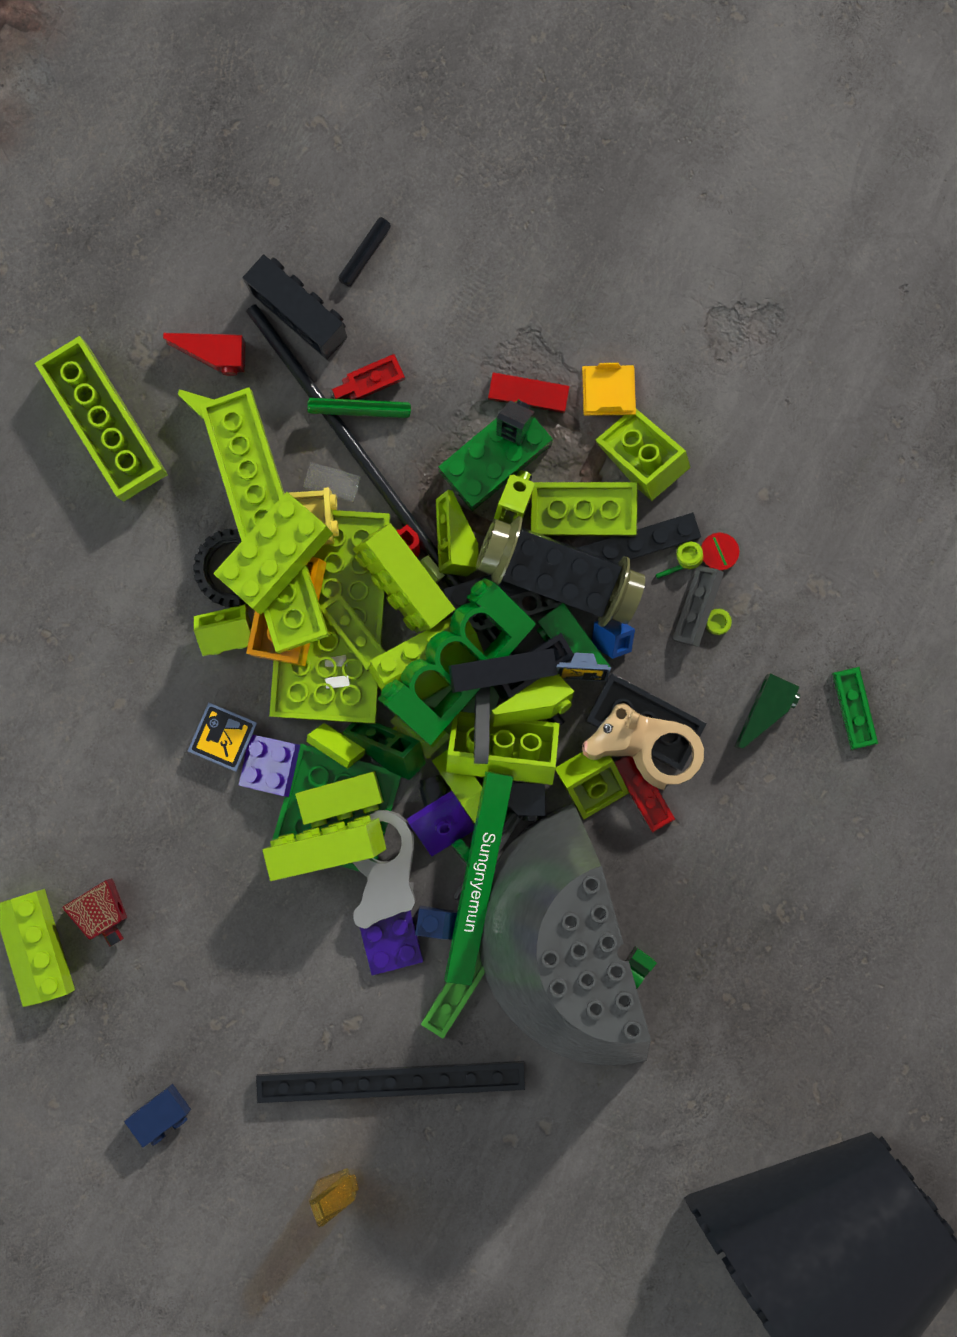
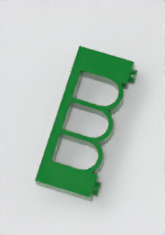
M486 578L478 581L471 588V593L467 597L471 603L463 604L455 610L450 622L451 631L439 632L430 639L426 646V660L419 659L408 664L402 672L401 680L395 679L393 682L385 685L378 698L382 704L429 745L436 740L480 688L454 693L451 689L435 709L431 710L415 692V682L418 676L424 671L434 670L451 686L450 674L444 670L440 662L441 651L448 643L459 642L477 661L509 656L536 625L495 582ZM477 613H482L501 631L483 654L468 640L465 633L467 621Z

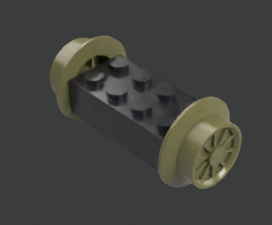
M520 516L511 524L497 519L492 521L478 556L476 570L490 574L491 580L497 585L502 580L598 616V625L600 627L606 626L611 620L623 624L630 622L643 594L645 575L630 569L629 557L624 556L619 563L527 530L521 527L522 517Z

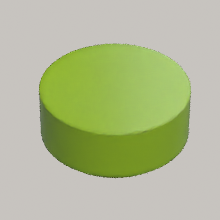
M689 541L678 547L676 553L677 560L683 568L694 569L702 563L703 550L698 543Z
M723 609L712 610L705 627L706 630L712 635L726 633L732 624L731 616Z

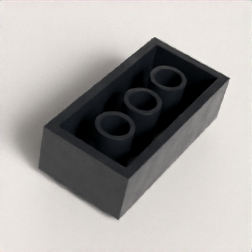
M263 254L242 277L249 292L321 356L328 360L347 338L346 326L342 322L344 319L334 309L328 311L322 305L324 301L312 291L309 294L303 288L304 284L299 278L293 274L289 277L283 271L285 269L284 266L276 258L272 257L270 260Z
M613 673L609 675L585 722L599 728L617 704L625 703L645 717L675 721L687 725L699 737L707 724ZM667 733L660 736L654 742L651 757L678 771H682L692 753V748L683 736L676 733Z

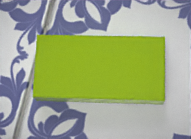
M323 723L307 735L306 742L347 769L364 756V748L326 723Z

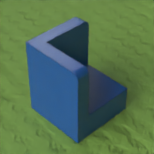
M611 620L606 626L600 627L598 621L594 622L592 642L598 650L613 659L632 652L635 629L628 624Z

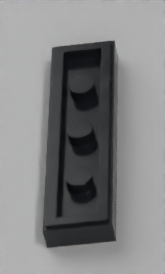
M553 648L448 666L453 693L558 675Z

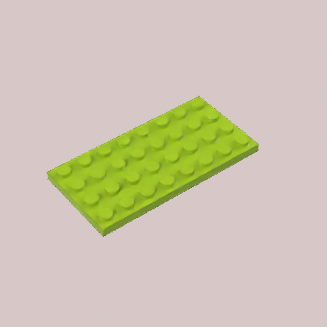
M333 510V520L338 521L339 536L334 537L335 544H324L313 556L326 562L319 605L321 606L340 592L381 645L385 591L373 583L371 579L372 574L367 567L364 568L357 562L354 556L356 553L353 548L373 532L389 524L390 514ZM323 615L329 636L310 642L305 666L273 661L269 717L376 723L378 684L370 671H366ZM346 655V661L342 666H337L336 662L330 658ZM325 660L332 661L334 667H325ZM339 676L347 678L348 676L350 685L333 688L330 684L326 683L325 678Z

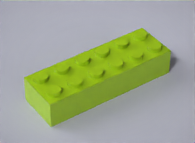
M78 336L35 363L117 498L124 502L168 475L92 350L81 336Z

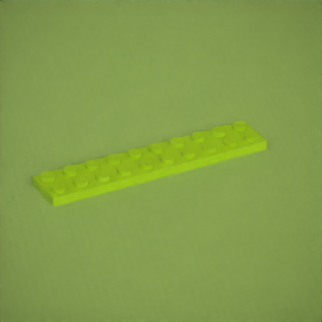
M250 387L200 405L241 541L244 540L284 495ZM306 564L263 612L275 652L278 654L329 636Z

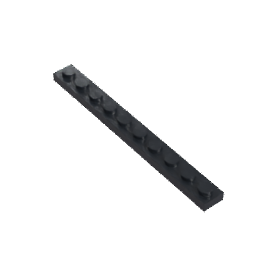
M692 512L637 529V536H614L579 547L578 549L619 563L624 556L632 560L681 545L685 542L700 539L701 534ZM491 575L445 588L443 592L456 610L463 604L471 603L467 597L471 593L473 585L483 580V578L492 581ZM502 580L498 585L509 597L530 591Z
M524 1061L257 1074V1103L525 1090Z

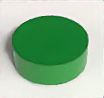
M457 839L451 845L467 864L470 848L463 840Z

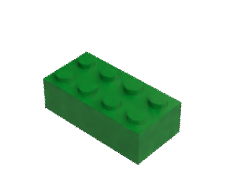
M535 417L521 446L496 435V418L438 466L439 473L472 512L503 487L510 475H517L518 471L523 470L552 446L553 438Z

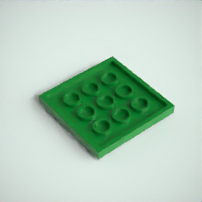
M300 743L289 797L284 798L272 840L290 833H294L295 836L312 828L311 823L303 824L295 795L298 792L375 771L384 801L378 804V810L392 811L401 776L389 772L382 766L358 760L347 769L317 748ZM363 809L352 811L353 817L339 821L337 816L326 819L327 824L318 827L321 831L322 828L344 821L346 826L348 822L354 821L355 818L370 815L375 811L363 813ZM380 821L383 836H385L388 823ZM353 863L339 865L345 868L359 871Z

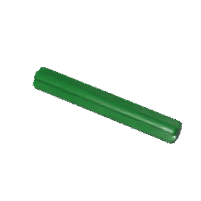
M309 398L307 401V411L311 414L408 418L411 414V405L409 402Z

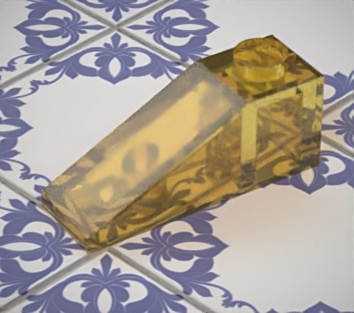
M348 1168L317 1179L309 1203L318 1228L324 1226L355 1200L356 1191L359 1190L355 1175H350Z

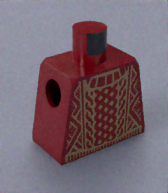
M112 878L105 880L62 907L88 939H94L102 934L110 947L124 939L116 925L127 919V915Z

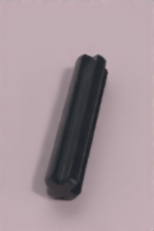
M378 218L339 275V281L348 287L352 285L391 228L390 223L386 219Z

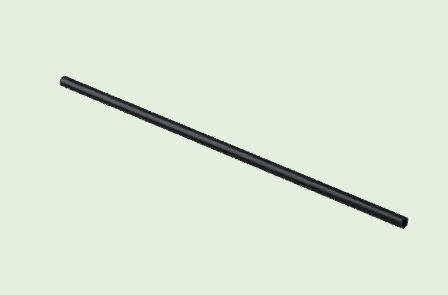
M257 304L249 307L246 313L308 397L325 398ZM322 414L404 526L409 525L418 534L421 550L426 556L429 555L439 568L438 549L339 415ZM443 573L445 575L443 579L449 587L462 583L457 575ZM477 613L473 620L479 622L480 626H483V621L487 618ZM495 627L482 631L490 643L500 634ZM559 713L547 719L549 722L560 723L559 726L565 723Z

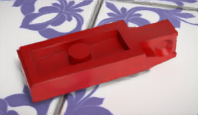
M392 354L348 373L347 377L342 379L343 385L333 388L332 393L335 399L350 398V400H360L405 380V376L395 354Z

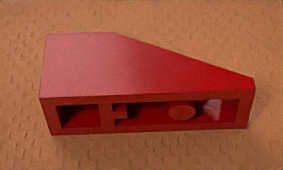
M163 333V338L168 345L218 372H222L223 375L236 376L237 372H245L246 341L242 335Z

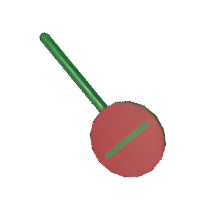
M713 533L706 537L701 544L703 562L709 568L720 571L728 570L738 560L740 552L738 543L726 533ZM678 565L657 573L655 577L659 579L684 568Z

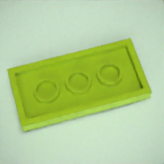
M534 482L531 531L544 536H637V482Z

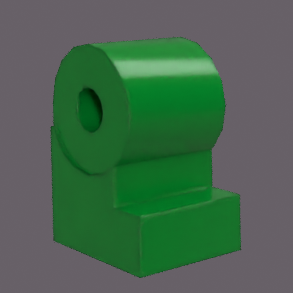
M635 946L626 961H629L636 989H638L645 976L652 971L657 962Z

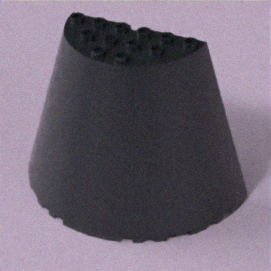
M872 1132L684 1197L690 1211L696 1217L697 1223L716 1254L725 1253L726 1256L722 1258V1261L752 1310L755 1311L762 1321V1325L770 1337H921L957 1289V1239L953 1235L954 1231L948 1222L937 1212L938 1208L932 1199L913 1181L914 1177L905 1165L903 1166L898 1158L895 1160L889 1153L892 1149L883 1136L877 1138Z

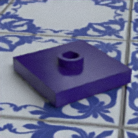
M450 791L407 818L409 825L431 856L436 855L453 844L457 839H461L474 831L475 826L453 791Z

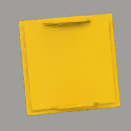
M599 363L597 366H582L584 416L636 415L634 365L620 366L619 363Z

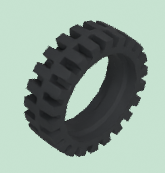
M224 529L222 532H215L212 537L205 539L206 542L199 546V552L195 554V564H193L195 581L204 595L219 605L231 608L244 604L249 606L237 594L220 591L210 580L208 568L209 561L214 552L224 545L231 543L240 544L242 542L238 529Z

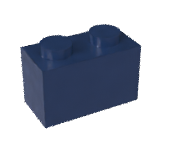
M172 1083L132 1113L124 1122L142 1147L149 1143L154 1146L166 1137L164 1132L172 1126L175 1130L188 1120L186 1115L190 1112L191 1108Z

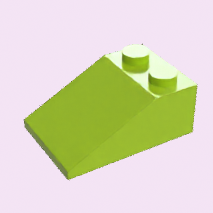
M637 409L636 415H624L595 440L630 482H637L638 490L651 501L691 468L686 450Z

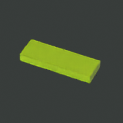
M340 592L320 606L323 615L366 671H368L370 660L386 651Z

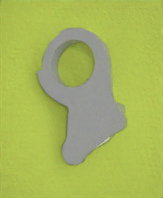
M389 810L375 811L370 814V819L379 818L380 821L390 823L398 830L402 843L399 854L391 861H379L370 858L352 862L368 880L362 901L353 913L355 925L364 929L380 920L412 910L416 901L413 892L414 882H409L414 851V833L405 818L399 813Z

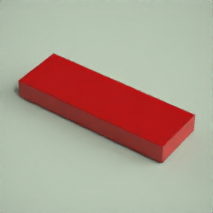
M493 372L488 400L508 403L509 401L516 402L519 399L532 408L565 413L570 386Z
M624 756L614 762L632 799L652 833L675 820L660 791L643 778L633 757Z

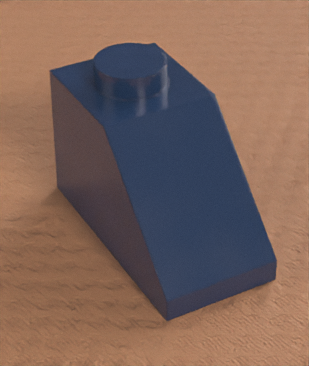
M420 906L415 935L452 940L458 911Z

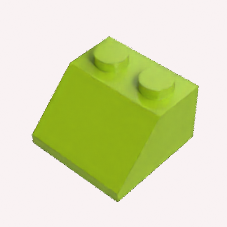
M581 752L555 768L562 784L583 819L588 818L629 794L610 756L592 760L588 759Z

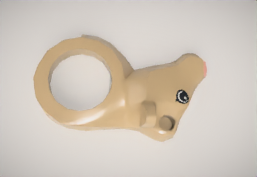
M625 703L617 704L598 730L589 739L584 741L582 745L583 755L592 760H598L604 756L633 757L643 778L652 786L662 790L665 789L666 785L680 784L691 779L700 770L704 761L703 744L692 728L675 721L645 717ZM667 733H676L683 736L692 748V760L689 767L678 775L661 773L654 766L651 759V750L654 742L660 736Z

